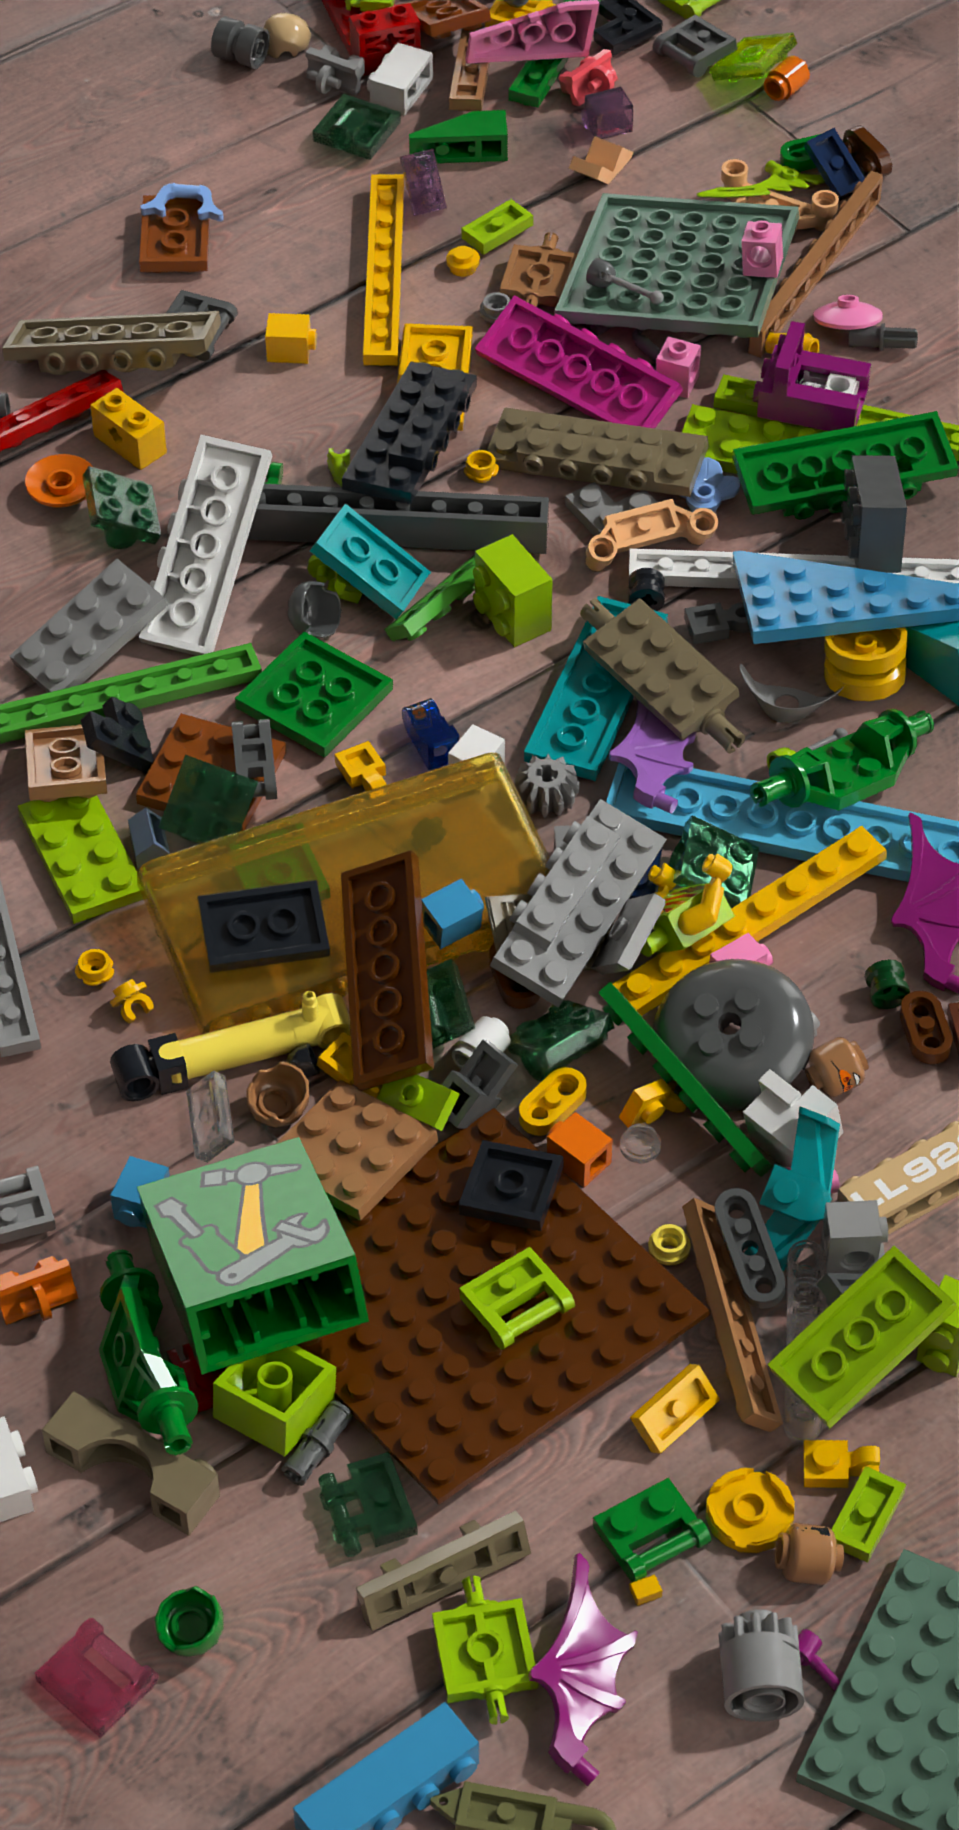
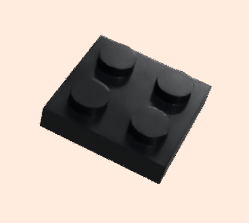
M482 1140L459 1202V1215L541 1231L564 1167L563 1156Z

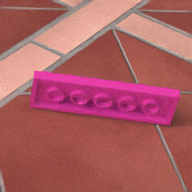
M515 295L475 347L478 356L598 421L655 429L683 391L680 383L654 370L652 365L642 358L635 360L627 356L624 350L616 344L609 343L607 345L599 341L597 336L588 329L582 328L579 330L571 326L570 322L559 314L552 316Z

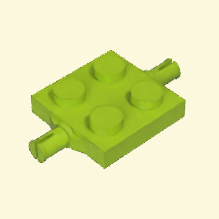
M470 1576L462 1580L466 1603L455 1609L432 1613V1624L447 1702L453 1703L471 1699L486 1700L489 1722L498 1725L497 1707L500 1724H503L509 1719L504 1696L513 1692L539 1688V1683L530 1681L528 1677L529 1671L536 1664L522 1598L500 1602L484 1600L481 1578L473 1576V1592Z

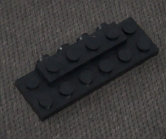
M410 361L343 475L342 490L411 505L429 471L434 472L439 453L446 451L451 432L457 431L462 412L467 413L471 396L477 387V375L464 373L457 369L449 370L435 367L424 362L416 363Z

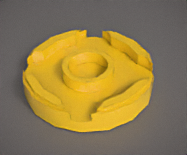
M740 1468L725 1473L712 1485L706 1502V1521L712 1534L723 1545L739 1552L759 1553L775 1548L779 1534L786 1533L788 1527L793 1525L794 1499L788 1486L776 1475L765 1471V1474L754 1472V1468Z

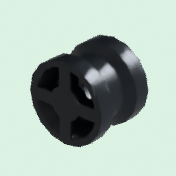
M641 568L632 572L629 576L630 592L628 604H633L640 598L652 610H661L665 602V594L663 592L665 578L663 574L653 568Z

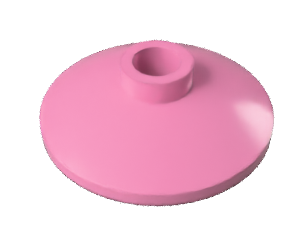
M842 295L838 297L837 302H832L814 311V320L822 326L834 329H863L880 323L882 321V311L870 304L859 302V298L855 295Z

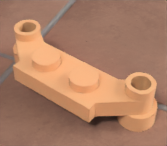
M731 159L722 164L721 180L724 183V187L752 185L747 181L748 166L745 162ZM829 190L815 192L812 196L811 204L770 191L769 195L727 198L732 202L799 207V220L795 232L796 230L807 228L824 231L826 223L830 219H834V215L838 211L839 202L837 194Z
M673 499L607 515L603 520L604 529L599 535L594 536L590 540L586 548V565L592 571H601L613 561L617 553L628 551L630 548L636 549L678 537L687 538L694 545H701L715 533L718 527V518L708 508H699L694 512L676 506Z

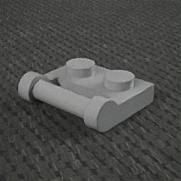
M38 1166L26 1168V1173L0 1180V1197L30 1189L27 1192L0 1198V1244L56 1230L55 1219Z

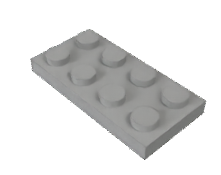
M117 558L10 655V658L20 670L47 693L81 685L168 606V603L164 596Z

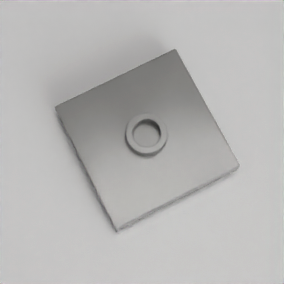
M655 893L628 899L591 968L602 975L631 970L658 920L666 900Z

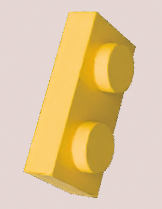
M689 1364L630 1416V1419L650 1451L661 1454L719 1402L720 1398L700 1365Z

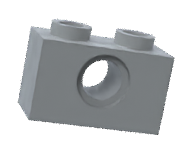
M877 1200L827 1202L825 1204L820 1243L823 1276L826 1273L864 1274L884 1255L883 1243L888 1242L887 1218L879 1217Z

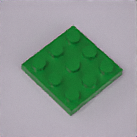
M304 631L235 697V707L256 720L270 719V728L325 758L393 690V679Z

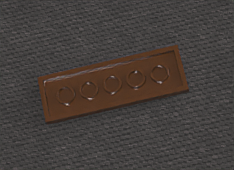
M412 850L341 873L353 1084L361 1091L434 1069L419 857Z

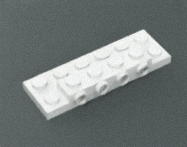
M200 435L187 480L183 479L179 486L178 500H180L177 513L173 512L168 522V534H170L167 546H162L158 555L157 567L160 569L156 581L152 580L149 584L165 597L168 606L140 631L139 640L141 643L195 656L214 652L272 459L270 450Z

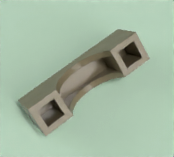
M73 1391L42 1429L46 1453L81 1473L105 1462H124L141 1469L152 1481L150 1497L153 1515L189 1536L220 1497L218 1474L210 1464L201 1459L194 1461L184 1454H168L164 1448L163 1438L158 1440L147 1434L137 1422L125 1417L121 1419L114 1415L96 1398L89 1397L87 1399Z

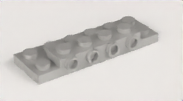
M600 799L582 824L576 821L573 822L563 839V842L568 844L564 851L559 847L554 850L545 866L550 872L546 877L539 873L529 888L527 894L532 896L530 902L526 903L521 900L509 919L515 925L494 956L490 966L559 1008L667 839Z

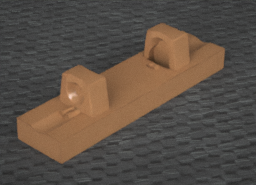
M461 30L449 95V110L482 111L490 62L467 64L465 61L469 34L478 30Z

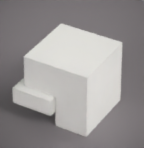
M771 1069L758 1080L761 1094L743 1111L750 1140L785 1168H791L799 1107L827 1116L840 1123L838 1138L843 1134L838 1105L813 1085L801 1096L799 1091Z

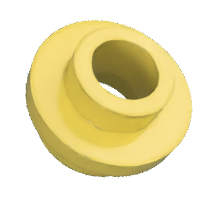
M673 1224L662 1225L649 1238V1253L660 1264L677 1265L686 1260L690 1253V1239L679 1226ZM671 1245V1246H673V1247H675V1248H674V1249H667V1248H664V1246Z

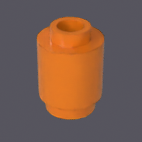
M788 56L767 74L763 84L766 94L775 101L788 99L809 81L810 72L808 66L799 57Z

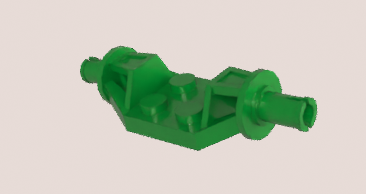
M887 709L878 715V718L863 722L856 732L815 750L805 747L791 756L781 755L776 757L770 764L769 778L751 785V797L756 804L759 803L760 807L779 799L784 805L791 808L800 807L806 802H811L839 811L893 787L906 760L915 753L917 738L933 731V719L929 713L925 715L926 711L924 710L907 717L902 711Z
M116 1250L107 1257L109 1261H106V1266L111 1276L104 1281L99 1295L103 1307L111 1312L99 1347V1353L119 1413L139 1422L141 1427L149 1433L162 1435L166 1452L170 1455H180L187 1452L191 1448V1444H193L187 1425L193 1421L198 1413V1402L194 1393L188 1388L184 1369L162 1359L159 1353L158 1338L152 1334L155 1331L163 1309L162 1302L158 1296L159 1284L155 1275L147 1269L135 1267L133 1256L128 1250Z

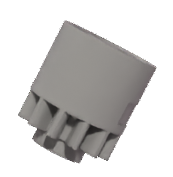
M757 1609L734 1616V1624L723 1623L721 1625L722 1632L718 1633L725 1710L733 1717L747 1721L778 1720L799 1711L804 1705V1691L797 1625H792L791 1618L785 1617L778 1620L776 1612Z

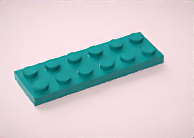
M601 596L597 597L600 603L614 616H617L631 605ZM655 611L668 623V614ZM586 621L524 750V762L530 763L532 755L539 759H544L549 753L553 760L564 757L566 765H574L576 776L596 781L633 701L634 695L584 650L583 641L597 631Z

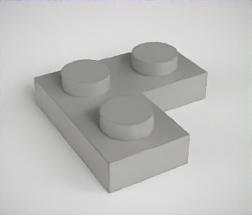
M595 482L565 496V507L593 536L599 535L604 529L603 520L605 516L658 503L645 490L634 493L615 503Z

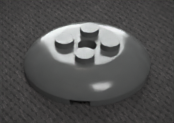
M726 959L711 962L683 976L663 998L656 1012L652 1027L725 1112L744 1111L761 1094L758 1080L769 1069L791 1084L800 1071L805 1070L814 1045V1023L811 1010L798 986L779 970L764 963L746 959ZM730 1023L740 1027L739 1031L734 1034L727 1035L722 1033L726 1027L730 1026ZM677 1084L676 1090L681 1092L683 1089Z

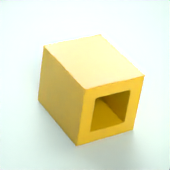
M268 313L265 334L267 362L308 364L310 350H316L317 331L316 329H310L309 314Z

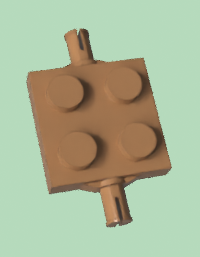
M551 232L545 234L541 246L514 244L500 285V293L506 294L510 300L515 295L535 307L538 304L556 307L578 253L565 252L555 248L559 238L554 232L552 233L551 240Z

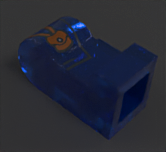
M429 698L402 708V719L405 729L428 771L447 765L448 753L459 741V733L454 725L449 726L444 716H441L436 702ZM441 746L447 748V752L443 755L434 756L435 748Z

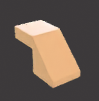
M594 136L586 159L583 160L573 156L569 169L609 184L630 161L634 152Z

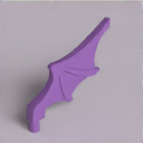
M637 699L636 719L631 731L617 747L609 752L610 761L622 763L635 776L636 785L633 799L650 809L657 807L670 814L675 811L678 800L665 794L666 786L663 783L673 775H687L693 770V763L684 760L683 750L685 746L695 741L696 732H693L682 741Z

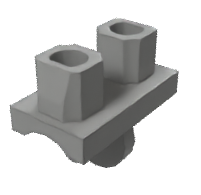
M325 45L320 50L310 47L305 52V57L308 59L306 78L316 81V90L318 92L326 94L333 87L356 96L361 91L360 78L365 72L364 59L362 57L352 55L345 60L339 57V52L336 48Z

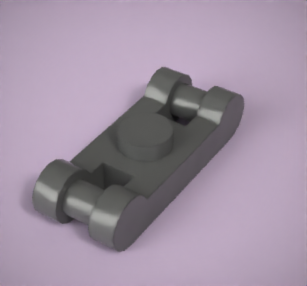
M270 719L258 720V724L243 725V721L231 722L239 803L250 802V798L265 796L266 800L277 799ZM264 777V781L249 782L248 778Z

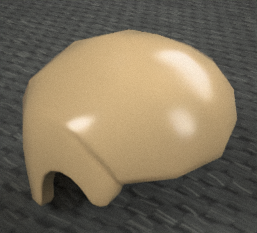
M278 13L266 20L263 28L267 29L270 35L267 54L274 58H279L283 52L288 51L295 57L298 52L308 48L311 32L306 21L289 13Z

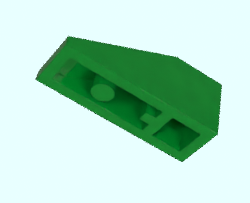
M506 110L472 111L409 134L410 164L508 161Z

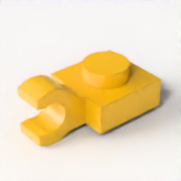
M369 741L334 754L335 765L351 788L363 785L368 800L373 807L388 802V798L383 792L387 788V784L383 779V776L386 775V766Z
M663 1079L633 1090L619 1118L629 1129L644 1122L647 1124L655 1122L661 1117L665 1109L679 1113L683 1112L687 1106L674 1093L678 1083L673 1079L667 1084Z
M803 1440L804 1488H848L849 1476L860 1477L865 1466L879 1472L880 1447L862 1446L848 1452V1440Z

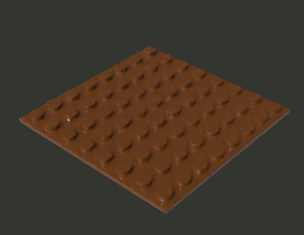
M495 1108L485 1113L466 1129L457 1131L431 1148L361 1221L339 1209L335 1211L356 1255L369 1322L297 1344L300 1348L336 1366L335 1397L351 1411V1414L438 1505L710 1315V1310L563 1172L560 1175L541 1231L459 1215V1202L482 1140L540 1151ZM531 1247L570 1291L575 1301V1307L563 1314L557 1312L515 1337V1343L502 1350L495 1344L490 1332L460 1299L459 1288ZM544 1291L501 1318L506 1323L550 1296Z

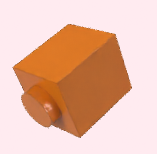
M574 1112L564 1122L559 1121L550 1129L547 1135V1153L563 1156L564 1167L562 1172L585 1188L612 1163L613 1139L577 1112Z

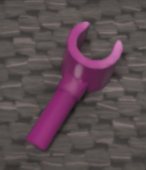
M803 1629L798 1635L801 1665H809L836 1691L841 1681L825 1665L823 1660L816 1655L822 1647L821 1639L812 1631Z

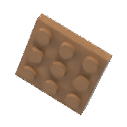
M340 1080L277 1143L299 1137L332 1206L361 1221L438 1142L437 1130Z

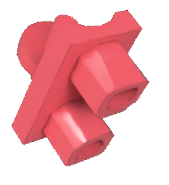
M603 49L593 57L588 56L580 62L579 67L571 72L566 71L559 76L561 91L564 94L570 95L572 105L581 106L599 92L607 94L614 88V82L618 80V77L611 65V50Z

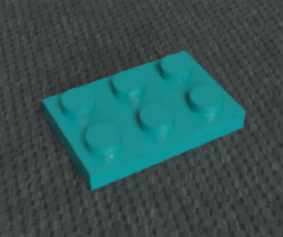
M347 504L340 509L310 549V552L324 564L328 565L396 620L431 573L430 570Z

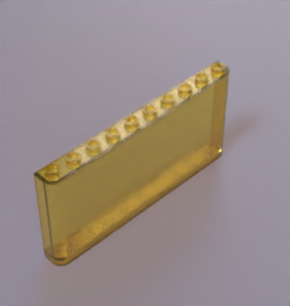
M490 752L164 855L143 864L137 871L138 888L200 1034L302 1009L303 994L306 991H313L316 997L329 993L345 997L348 994L341 873L412 850L419 857L422 899L462 878L470 890L474 889L479 893L484 903L481 928L442 949L438 947L424 927L426 965L430 966L436 963L447 964L456 960L460 955L475 950L477 952L489 950L494 940L485 897L527 894L539 873L546 877L550 872L545 867L550 856L500 754ZM317 880L330 946V957L210 973L198 909V896Z

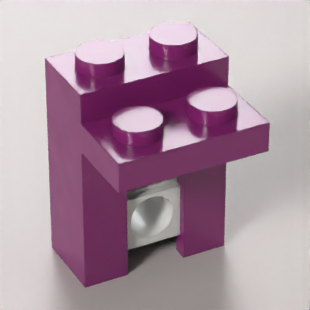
M791 321L787 334L780 335L778 345H775L771 358L764 359L761 370V379L763 381H756L753 402H758L757 417L825 431L857 426L869 390L871 363L804 351L805 323Z

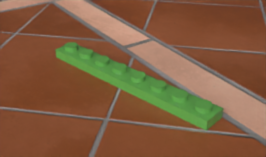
M247 643L0 704V744L25 738V730L81 724V719L89 711L105 717L102 705L111 696L123 702L132 703L139 709L251 682L262 672V668L252 644Z

